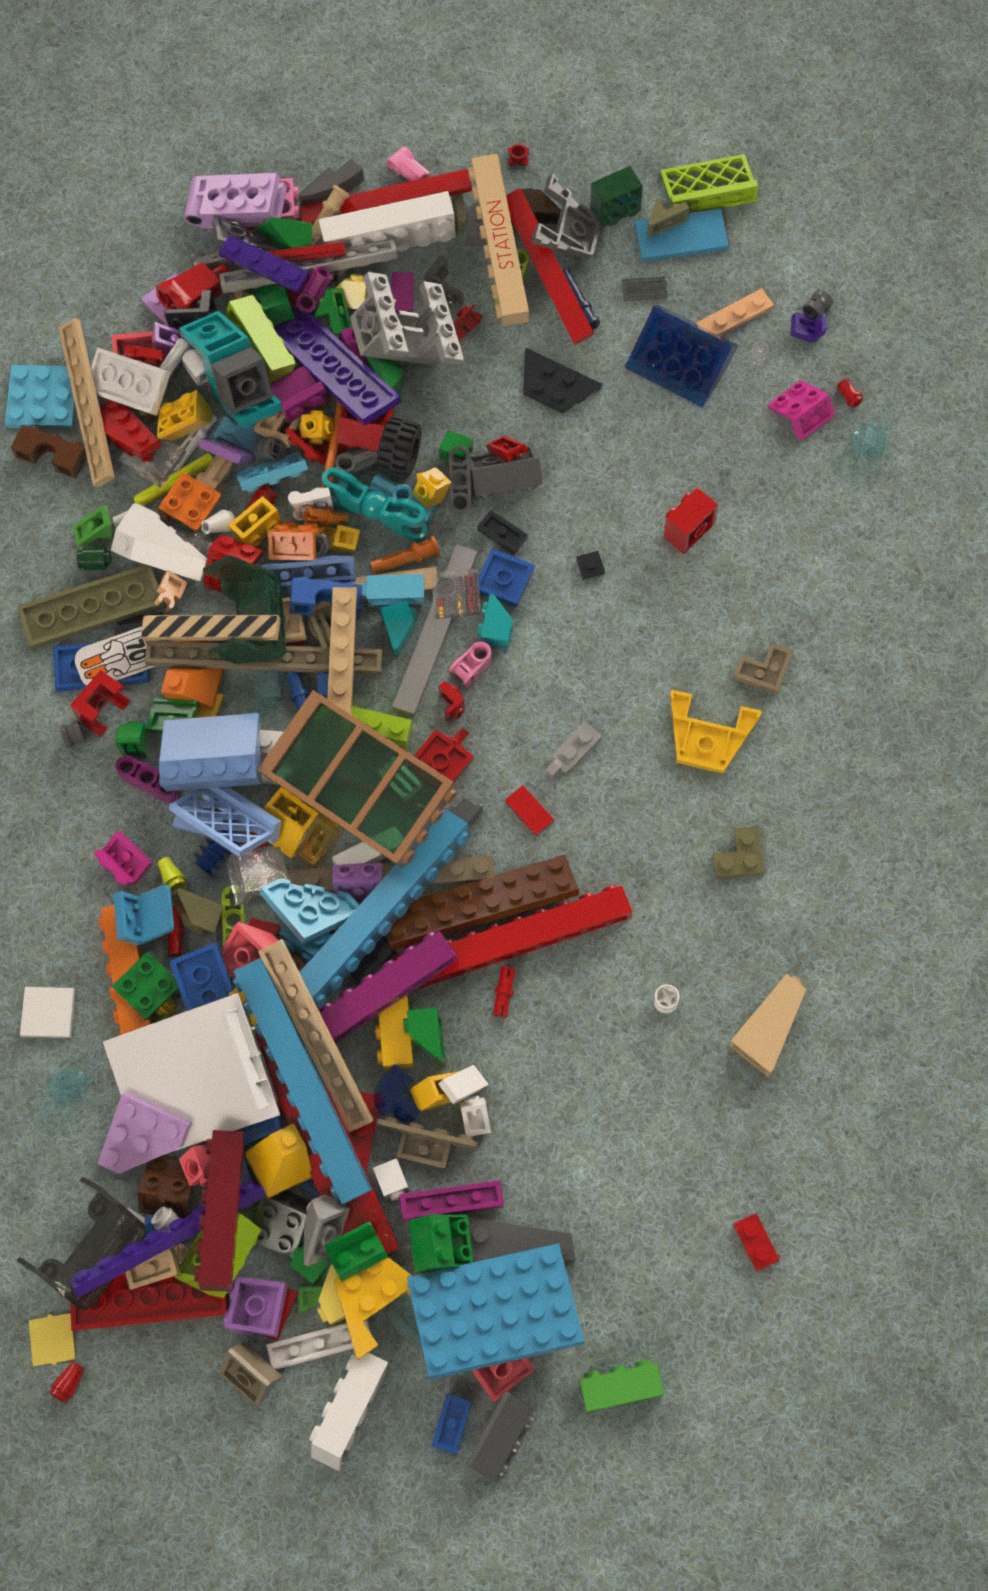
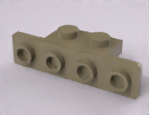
M385 1117L384 1120L378 1119L377 1121L379 1129L402 1134L396 1158L446 1170L451 1146L473 1151L477 1149V1142L473 1141V1137L468 1135L449 1136V1132L442 1129L434 1128L432 1132L424 1130V1126L417 1123H409V1126L399 1124V1120L391 1117Z

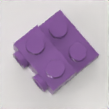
M236 1276L235 1284H232V1292H230V1307L224 1315L225 1328L231 1333L277 1337L288 1285L282 1282Z

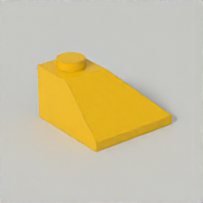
M294 1124L272 1133L244 1153L267 1199L312 1178L310 1175L312 1169L306 1145Z

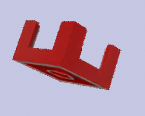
M100 670L72 702L70 707L78 721L101 738L107 731V728L96 720L100 710L108 701L124 710L130 704V700L121 693L124 690L123 685Z

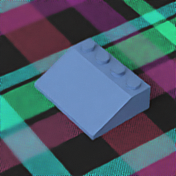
M259 713L164 720L159 772L160 786L166 791L262 784L261 772L257 770L261 765Z

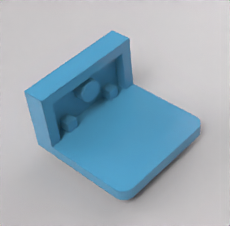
M161 885L138 896L123 891L113 894L117 940L139 946L173 931L171 891L168 885Z

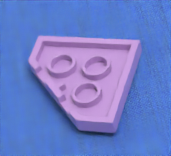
M124 1093L121 1095L98 1164L120 1174L184 1146L192 1123L133 1095Z

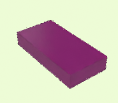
M392 272L391 292L393 299L396 300L394 307L396 314L399 310L413 312L414 272Z

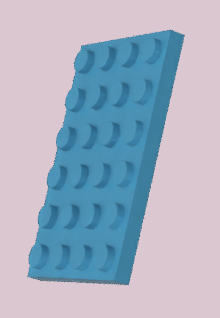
M559 1243L460 1265V1267L446 1268L407 1277L429 1380L581 1346L585 1343Z

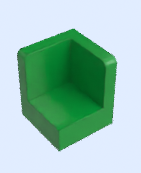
M447 430L439 447L440 459L448 461V454L455 446H464L472 453L473 439ZM458 450L453 453L454 457L465 459L462 451Z

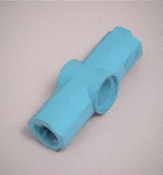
M381 474L375 476L371 481L370 492L380 491L387 498L389 496L396 499L407 497L409 500L424 507L426 512L424 522L426 524L434 518L438 509L437 505L427 509L412 495L413 491L408 485H399ZM412 512L416 517L420 516L418 512Z

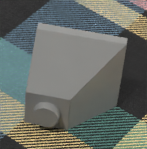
M326 1194L311 1200L306 1209L307 1216L304 1223V1265L310 1266L328 1257L324 1245L342 1236L350 1207Z

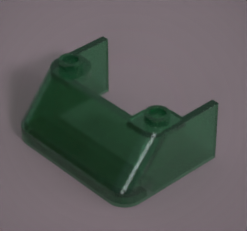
M231 555L204 567L203 573L221 580L222 593L236 603V615H278L280 617L278 640H240L233 638L208 650V655L234 664L274 661L283 657L286 654V642L279 577L273 571Z

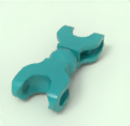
M331 467L323 473L322 482L324 488L328 487L330 495L335 494L338 499L331 497L334 507L345 512H356L358 514L363 512L367 518L372 520L381 519V524L389 527L397 535L413 542H421L427 537L428 530L424 522L426 512L420 504L404 498L396 499L391 496L387 498L380 491L370 492L368 486L360 483L354 476L338 468ZM332 476H336L339 478L340 482L339 484L329 482L328 479ZM412 512H418L420 516L416 517ZM419 527L421 528L422 532L419 534H413L411 533L410 528Z

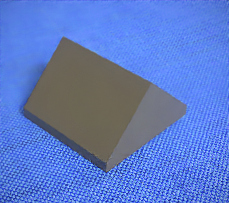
M245 1342L232 1347L227 1352L219 1372L257 1408L282 1378V1375Z

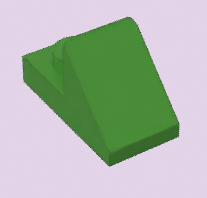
M102 505L73 525L77 546L85 547L99 537L112 540L111 523L106 505Z

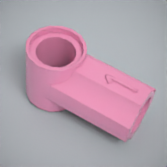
M404 146L386 160L390 170L396 171L397 176L401 174L409 182L430 177V172L415 160L411 151Z

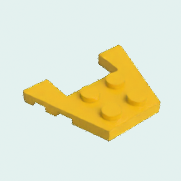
M671 690L670 700L677 763L724 774L760 719L762 711L741 706L736 728L688 718L692 694Z
M390 1258L382 1260L341 1282L339 1276L334 1279L357 1360L378 1346L363 1322L404 1293H407L411 1298L407 1277L412 1275Z

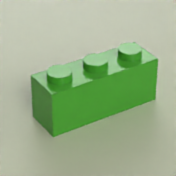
M650 1359L635 1362V1368L625 1369V1365L609 1368L610 1373L600 1375L599 1371L585 1373L584 1379H580L579 1382L586 1413L664 1396L658 1364H651Z

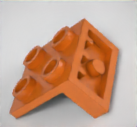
M182 472L158 507L160 519L168 522L172 517L191 529L199 531L201 522L207 519L220 500L221 493Z
M284 521L282 525H275L274 529L268 531L269 560L314 561L316 559L315 536L325 531V526H318V522H304V525H296L295 521Z

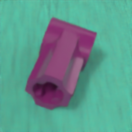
M320 267L314 269L301 294L297 297L296 305L299 310L309 313L318 305L333 278L328 270ZM305 296L310 297L313 302L307 301Z

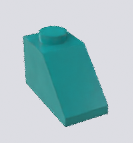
M407 600L380 608L394 657L400 656L415 630L414 621H418L414 607L410 608Z

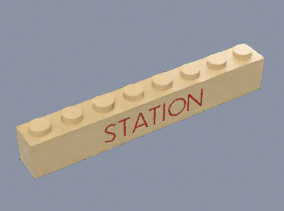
M498 154L471 158L472 167H468L470 181L474 180L475 184L472 187L473 199L478 200L479 206H476V215L478 220H482V225L479 226L481 239L486 240L483 250L485 259L489 258L490 265H487L489 279L493 278L494 285H491L492 297L497 298L498 304L495 305L496 317L501 318L502 326L529 322V309Z

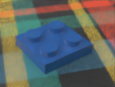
M491 549L478 577V593L487 597L493 594L499 601L517 607L534 571L535 564Z

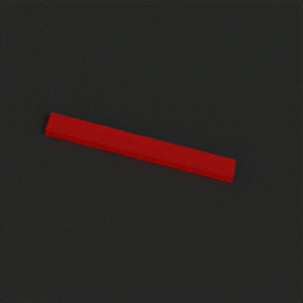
M468 169L352 194L349 198L345 199L338 215L447 191L449 196L471 192L472 181L469 179ZM323 201L299 206L301 222L314 224L324 208L322 207Z
M521 188L507 194L506 199L510 217L574 345H577L595 334L552 249L531 243L534 227L538 224V221Z

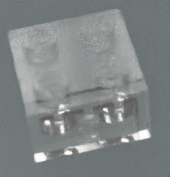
M157 437L161 447L154 451V460L152 462L146 461L145 463L139 456L134 454L131 457L126 453H123L118 459L134 474L161 488L176 466L181 462L186 454V450L168 440H160Z
M280 847L254 848L241 857L232 853L226 862L236 906L246 905L253 893H260L261 887L280 878L289 880Z

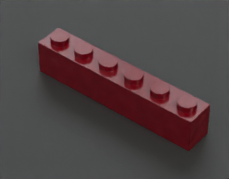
M213 1130L212 1139H207L206 1154H210V1164L205 1163L204 1179H208L207 1189L202 1190V1204H205L206 1207L205 1214H200L199 1230H203V1239L197 1242V1256H201L200 1266H195L194 1282H198L199 1288L202 1291L232 1292L245 1144L244 1131Z

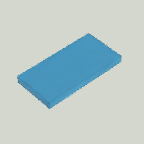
M721 209L689 213L688 221L651 238L647 235L649 219L635 220L634 223L642 262L722 251L729 248Z

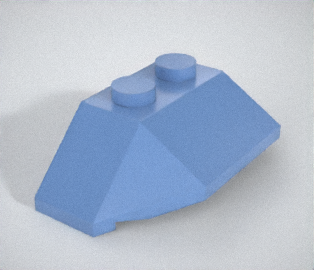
M328 555L316 558L314 561L282 560L260 566L263 590L276 599L290 597L293 577H307L313 580L328 579L341 583H354L356 580L353 556Z

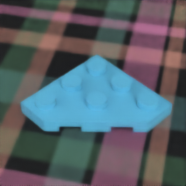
M282 878L261 887L259 893L302 944L340 927L359 906L355 899L347 892L339 891L338 894L324 891V887L305 884V886L290 884L291 880Z

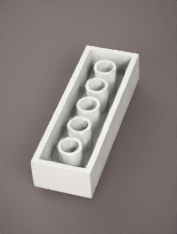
M448 191L319 219L322 243L343 242L345 248L394 239L396 250L406 251L410 247H425L432 242H447L456 237L454 211Z

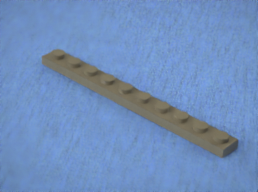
M147 641L145 664L146 666L329 673L330 653L324 654L321 647ZM355 649L354 674L381 675L382 650Z
M493 855L453 858L449 864H446L440 870L438 877L428 885L469 883L485 878L495 877ZM382 863V879L396 865L395 863ZM333 867L251 873L253 898H263L259 894L261 887L280 878L291 880L290 884L305 886V884L324 887V891L334 893Z

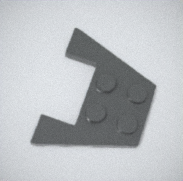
M551 174L547 178L544 193L562 204L556 231L554 232L543 224L538 223L534 227L531 243L589 260L594 255L601 222L583 203L579 205L571 197L572 192L567 187L563 189L556 182L558 178Z

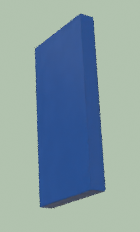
M93 643L53 647L56 692L82 690L87 686L80 678L75 664V656L82 647ZM149 669L116 681L121 685L150 683Z

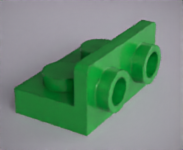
M370 1222L324 1245L341 1282L388 1258Z

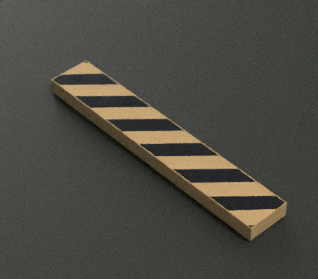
M146 615L143 617L141 638L143 640H278L280 617L278 615Z

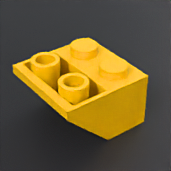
M198 390L186 393L179 399L166 403L159 408L157 437L160 440L175 441L212 423V408Z
M280 787L266 804L264 810L281 821L279 841L271 845L290 859H293L307 842L306 840L320 815L283 787Z

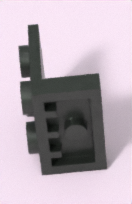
M287 1190L269 1199L266 1196L260 1199L253 1219V1223L262 1229L257 1237L256 1244L290 1258L291 1254L300 1244L307 1216L306 1209L310 1200Z

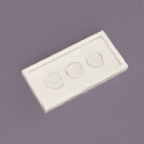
M98 347L91 366L96 395L157 416L171 372Z

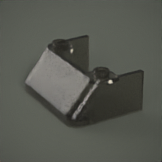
M82 1177L79 1181L96 1194L88 1206V1215L96 1223L64 1264L57 1259L51 1258L44 1261L39 1268H36L21 1257L16 1261L80 1310H87L96 1303L113 1279L80 1297L76 1295L69 1280L74 1278L77 1272L98 1265L101 1259L107 1256L113 1257L122 1252L125 1246L141 1242L145 1239L147 1230L143 1222L104 1188Z

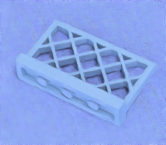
M230 787L197 789L169 804L171 812L238 857L266 841L271 844L279 841L281 821ZM202 796V798L205 799V800H197V799ZM181 807H193V810H184ZM197 807L211 808V811H199ZM214 808L220 809L223 812H215ZM197 818H209L211 822L200 821ZM214 819L228 820V823L214 822ZM232 820H236L241 824L232 823ZM215 830H228L229 834L218 833ZM232 831H246V835L232 834ZM249 832H255L258 835H249ZM232 841H236V842H246V844H244L243 846L239 847L238 845H236V844L233 843Z

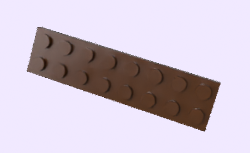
M558 856L494 875L495 877L477 880L419 897L409 905L404 916L398 918L393 923L391 930L386 935L391 951L423 942L422 939L431 932L437 933L440 931L444 936L580 895L566 856Z

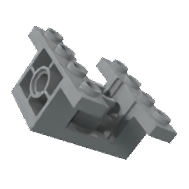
M371 272L365 274L363 279L368 298L350 317L361 356L431 366L436 365L439 361L454 365H460L464 361L442 284L423 281L419 286L424 306L420 311L413 313L399 310L396 314L394 309L396 300L393 299L387 275Z

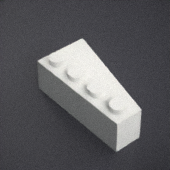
M370 1353L359 1360L354 1355L350 1357L346 1366L348 1373L345 1379H339L334 1389V1393L337 1395L333 1403L328 1401L322 1413L324 1420L321 1426L316 1425L309 1440L312 1441L311 1458L340 1471L343 1465V1453L345 1450H350L357 1432L355 1429L357 1426L360 1427L369 1408L367 1405L372 1403L387 1371L388 1362Z

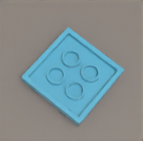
M11 365L5 416L6 428H21L22 425L48 429H73L75 401L67 366Z

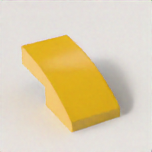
M338 525L337 528L325 526V531L322 533L326 534L330 540L328 550L355 552L360 530Z

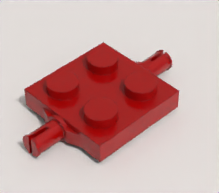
M460 728L454 738L445 736L435 729L414 755L454 783L474 759V756L461 745L463 740L469 735L467 730L464 731V728ZM408 762L407 768L418 775L419 781L424 786L417 795H420L427 785L435 787L437 790L442 785L441 781L412 762Z

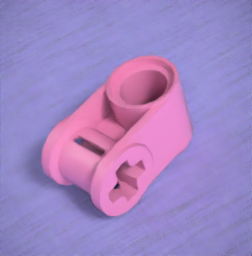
M485 642L475 643L466 653L455 660L449 668V672L456 674L463 681V685L469 687L492 663L490 646ZM479 653L487 654L484 659L476 658V655Z

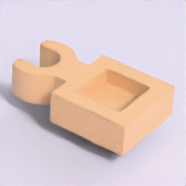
M167 570L157 589L160 595L155 600V605L158 606L161 601L165 602L167 605L165 611L168 613L175 603L180 600L188 582Z

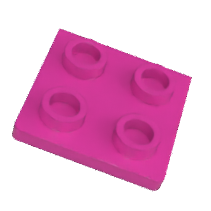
M802 380L795 383L768 404L770 410L791 421L795 436L801 441L836 416L830 395Z

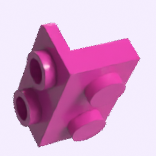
M117 831L103 849H97L93 853L99 859L98 863L105 869H109L115 875L114 879L124 886L136 885L154 864L122 831Z

